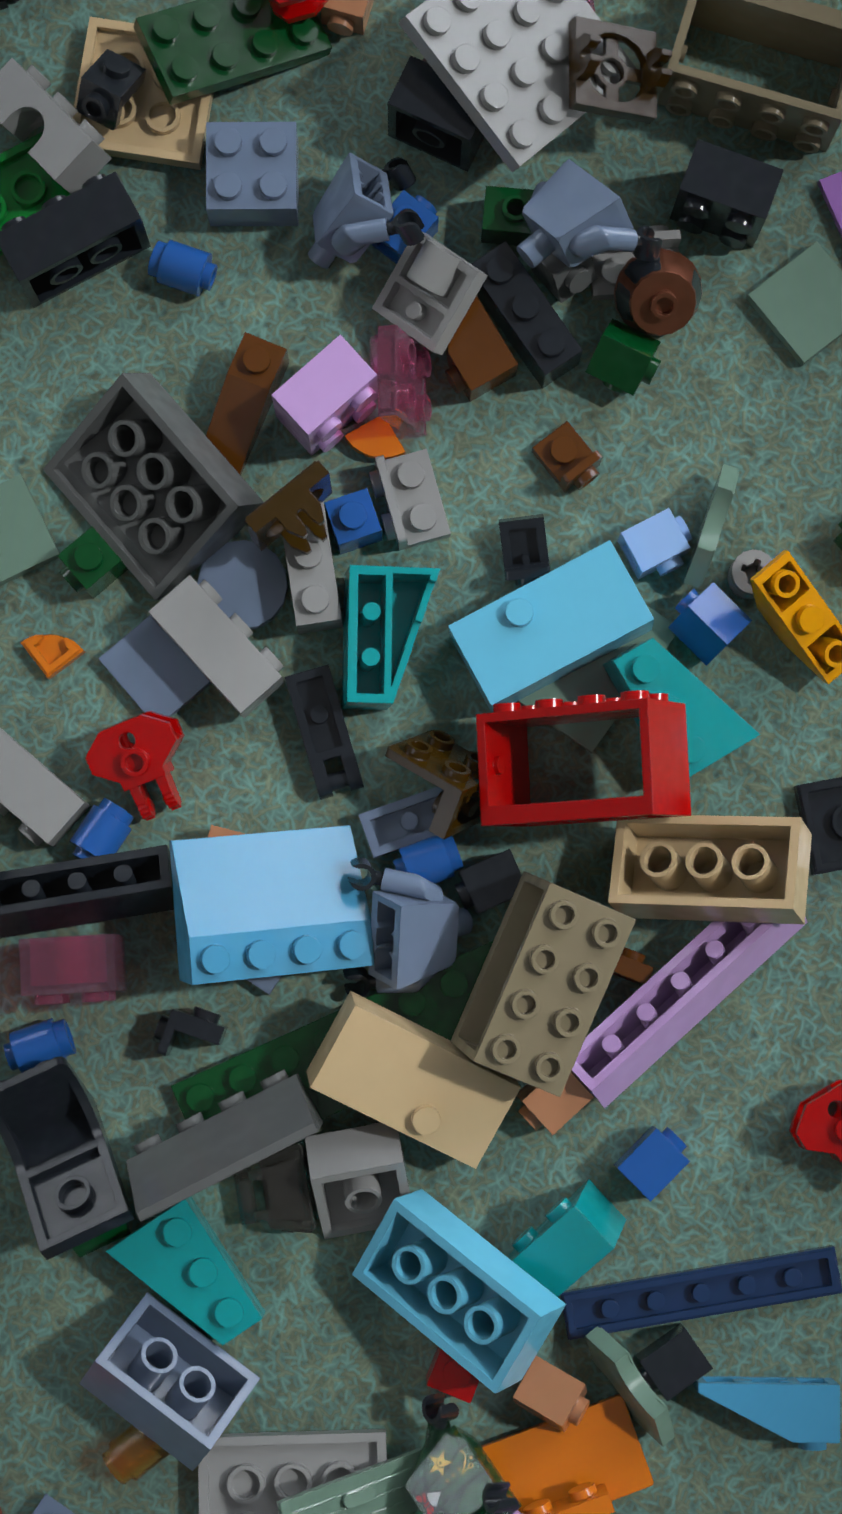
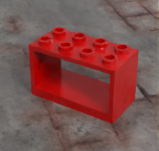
M647 690L620 692V697L606 698L605 695L600 694L577 696V701L563 702V699L535 700V705L521 706V703L493 704L492 713L476 714L481 826L532 827L691 816L686 704L668 701V694L666 693L649 694ZM640 718L644 796L531 804L527 727Z

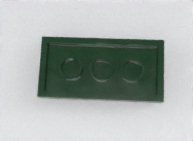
M195 0L138 17L133 27L170 106L328 56L332 49V45L317 15L288 24L274 14L269 0Z

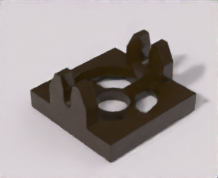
M575 16L569 21V109L650 124L657 118V94L666 87L672 76V69L662 68L672 57V50L656 47V32ZM601 39H603V55L591 54L601 43ZM618 42L625 43L635 53L640 62V70L627 67L625 62L618 56ZM603 61L613 63L619 70L620 80L617 84L609 83L603 78L600 70ZM590 77H593L596 84L603 89V95L593 87L589 80ZM625 83L640 86L639 92L633 99L627 102H619V89Z
M319 460L317 462L314 461L245 517L251 540L261 551L282 536L292 549L308 555L312 552V549L306 539L308 536L306 528L320 541L324 542L327 540L321 503L332 494L330 474Z

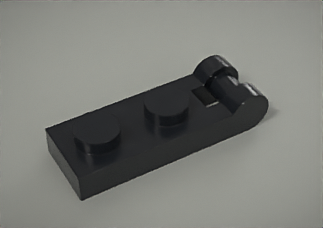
M329 664L286 676L285 680L320 800L333 797L332 792L350 787L351 791L364 788ZM341 757L344 770L327 774L324 761Z

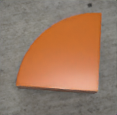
M384 414L344 435L346 442L354 451L375 459V457L384 455L386 460L406 454Z
M34 635L21 642L49 680L86 653L76 642L60 635Z

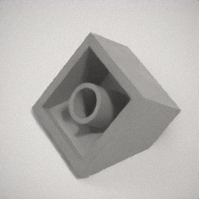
M373 1123L305 1138L310 1181L324 1239L377 1230L394 1198L410 1193L399 1131L383 1123Z

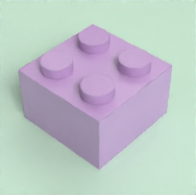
M339 335L271 394L276 417L311 456L319 449L325 453L342 439L344 434L341 430L353 419L360 423L376 409L377 404L374 401L378 398L377 374L350 344Z

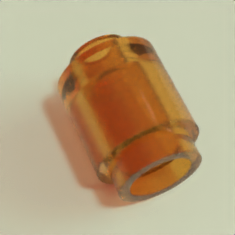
M131 1424L109 1442V1449L102 1454V1458L112 1475L121 1484L125 1485L131 1479L138 1481L170 1454Z

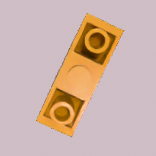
M783 550L750 578L757 609L785 646L824 683L830 684L842 674V625L790 552Z

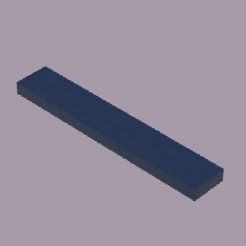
M829 1245L566 1290L560 1297L566 1304L563 1309L567 1338L572 1340L584 1338L585 1335L597 1326L604 1329L607 1333L840 1294L842 1293V1284L835 1246Z

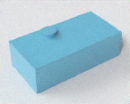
M609 540L448 625V629L455 647L492 713L493 704L516 703L652 630L654 618L612 542Z
M423 1189L394 1198L352 1273L354 1277L495 1394L522 1380L566 1306L562 1300Z

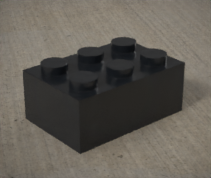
M116 171L107 176L99 174L91 177L82 185V189L67 197L59 195L49 199L43 204L42 210L27 218L24 216L15 217L6 222L0 231V248L33 308L151 247L142 218Z

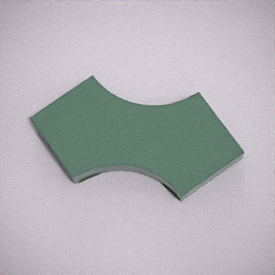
M726 464L722 465L688 563L684 583L699 588L703 584L735 493L739 476L738 468Z
M598 1326L585 1335L594 1364L603 1372L620 1396H622L632 1419L662 1447L675 1437L667 1405L646 1383L635 1366L630 1353L604 1329Z

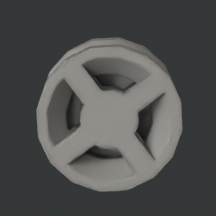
M753 549L740 554L731 564L727 574L728 585L732 592L742 599H755L750 578L757 573L756 568L759 572L772 561V558L763 551Z

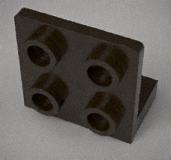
M439 730L427 731L388 746L385 754L387 758L442 789L432 806V813L435 815L429 828L430 832L442 839H446L481 822L478 752L464 749L455 743V739L451 735Z

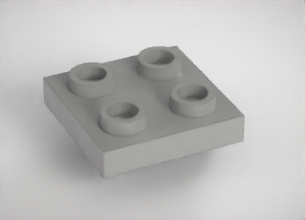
M423 232L424 240L413 246H406L372 309L430 351L443 355L488 275Z

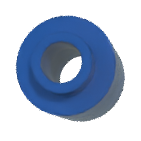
M169 240L168 243L158 241L150 257L148 275L157 278V283L200 296L203 289L211 290L218 266L212 263V253L173 240Z
M103 798L99 806H92L69 842L76 846L72 855L82 859L117 853L132 830L129 825L134 817L117 804Z
M435 835L399 848L401 857L393 860L396 870L418 874L434 884L455 877L454 872L464 868L453 836L442 839Z
M53 1018L10 1032V1042L3 1045L11 1070L19 1069L21 1073L34 1068L42 1061L51 1060L55 1057H64L67 1060V1056L76 1054L74 1039L65 1019L54 1021Z

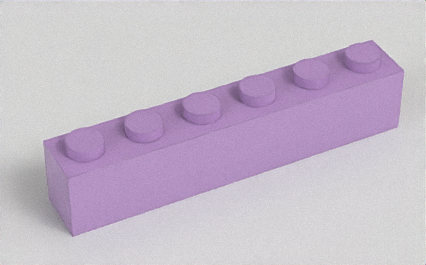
M711 922L585 1038L571 1072L594 1098L606 1108L805 924Z

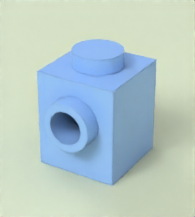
M667 508L621 532L617 542L639 580L656 570L661 577L681 567L684 564L681 558L691 548L688 541L692 540V537L682 517L674 518L670 508Z

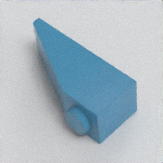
M702 1376L693 1383L694 1388L701 1395L793 1443H798L799 1449L822 1451L827 1449V1443H840V1385L833 1378Z

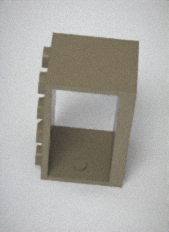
M687 0L672 51V57L667 68L672 69V76L666 87L660 92L658 104L665 105L667 111L678 116H689L693 113L707 117L712 125L719 128L729 129L733 126H738L751 130L750 133L761 140L773 141L779 138L793 142V146L802 152L817 153L819 150L826 152L842 122V11L806 0ZM692 25L841 68L836 88H832L827 105L830 107L678 64L683 63L688 46L684 45L689 26Z
M523 871L450 1042L473 1062L560 1097L636 919Z

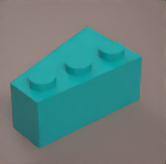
M349 565L344 574L342 709L387 710L394 703L415 638L423 621L427 604L441 568Z
M654 638L642 641L602 664L619 694L624 691L647 690L649 694L666 693L668 694V701L686 704L689 777L761 735ZM633 718L640 729V718Z
M588 1179L568 1199L563 1197L546 1213L545 1217L547 1219L536 1229L532 1226L526 1229L512 1243L511 1246L514 1250L507 1257L555 1296L559 1297L615 1248L627 1219L594 1183Z
M192 1196L171 1206L106 1251L222 1346L263 1319L266 1312Z

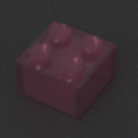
M99 934L19 939L21 996H34L35 1005L70 1003V994H81L82 1002L116 1001V991H127L125 936Z

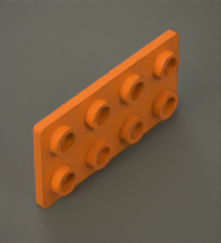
M620 1394L590 1404L578 1426L570 1423L565 1433L547 1422H543L465 1451L467 1465L464 1470L468 1467L469 1463H472L476 1458L478 1460L473 1464V1468H469L454 1481L458 1490L474 1476L486 1471L476 1477L466 1487L462 1495L461 1503L465 1514L469 1512L473 1490L477 1488L483 1490L487 1484L486 1481L482 1480L483 1478L487 1479L489 1483L510 1482L511 1487L507 1490V1498H516L519 1503L518 1511L523 1514H611L615 1512L612 1504L613 1500L648 1488L654 1483L625 1401ZM463 1453L455 1457L454 1463L449 1468L451 1474H456L453 1480L462 1473L463 1461H465ZM470 1455H473L472 1460H469ZM458 1467L462 1468L461 1472L457 1471ZM464 1487L458 1491L459 1497H460V1495H461V1493H462Z

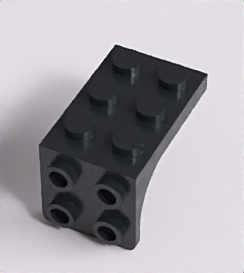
M55 1057L51 1060L42 1061L34 1068L8 1080L0 1081V1135L16 1169L38 1247L46 1260L134 1220L96 1102L64 1057Z

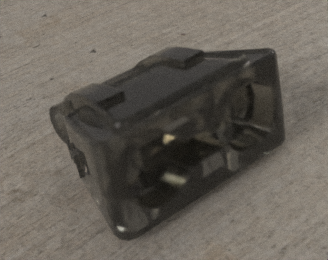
M298 1141L259 1162L260 1167L253 1169L247 1167L233 1174L241 1225L268 1221L270 1228L290 1233H311L318 1227V1212L310 1181L306 1143L304 1141ZM253 1180H262L266 1207L257 1209Z

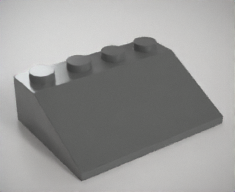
M122 373L43 468L44 472L120 557L125 566L155 601L162 599L237 535L246 525L245 517L264 503L151 373Z
M284 1069L260 1081L263 1091L249 1098H246L244 1092L241 1091L219 1102L220 1113L204 1120L202 1113L199 1112L176 1124L179 1131L178 1134L162 1141L158 1133L134 1145L133 1147L137 1155L126 1160L135 1210L140 1222L318 1132L323 1121L299 1073L288 1077Z

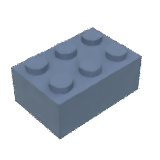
M147 1292L93 1362L79 1384L193 1471L212 1449L260 1378Z

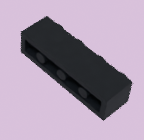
M167 845L0 872V938L174 910L171 859Z

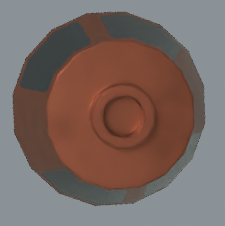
M661 248L659 258L653 262L641 261L636 257L630 258L621 269L614 288L615 308L623 322L644 334L652 336L673 334L683 328L697 312L703 294L701 276L693 262L679 252Z

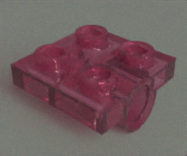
M397 325L378 326V334L370 338V367L377 374L378 417L408 437L426 436V422L430 421L432 415L431 401L426 394V378L430 377L432 371L430 354L425 347Z

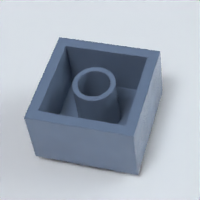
M206 122V211L210 226H299L298 133L296 122Z

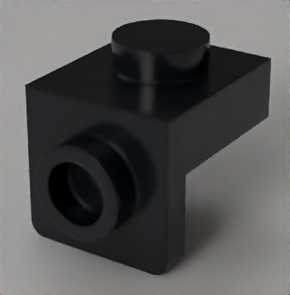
M107 49L81 77L76 106L78 113L110 130H115L120 123L122 107L144 83L146 68Z
M538 514L498 519L505 580H515V585L524 586L549 573L550 565L544 515Z
M197 1006L194 1007L192 1014L179 1009H172L169 1017L162 1014L156 1027L153 1041L160 1043L157 1053L168 1056L178 1031L216 1045H221L228 1027L218 1023L221 1017L220 1014Z

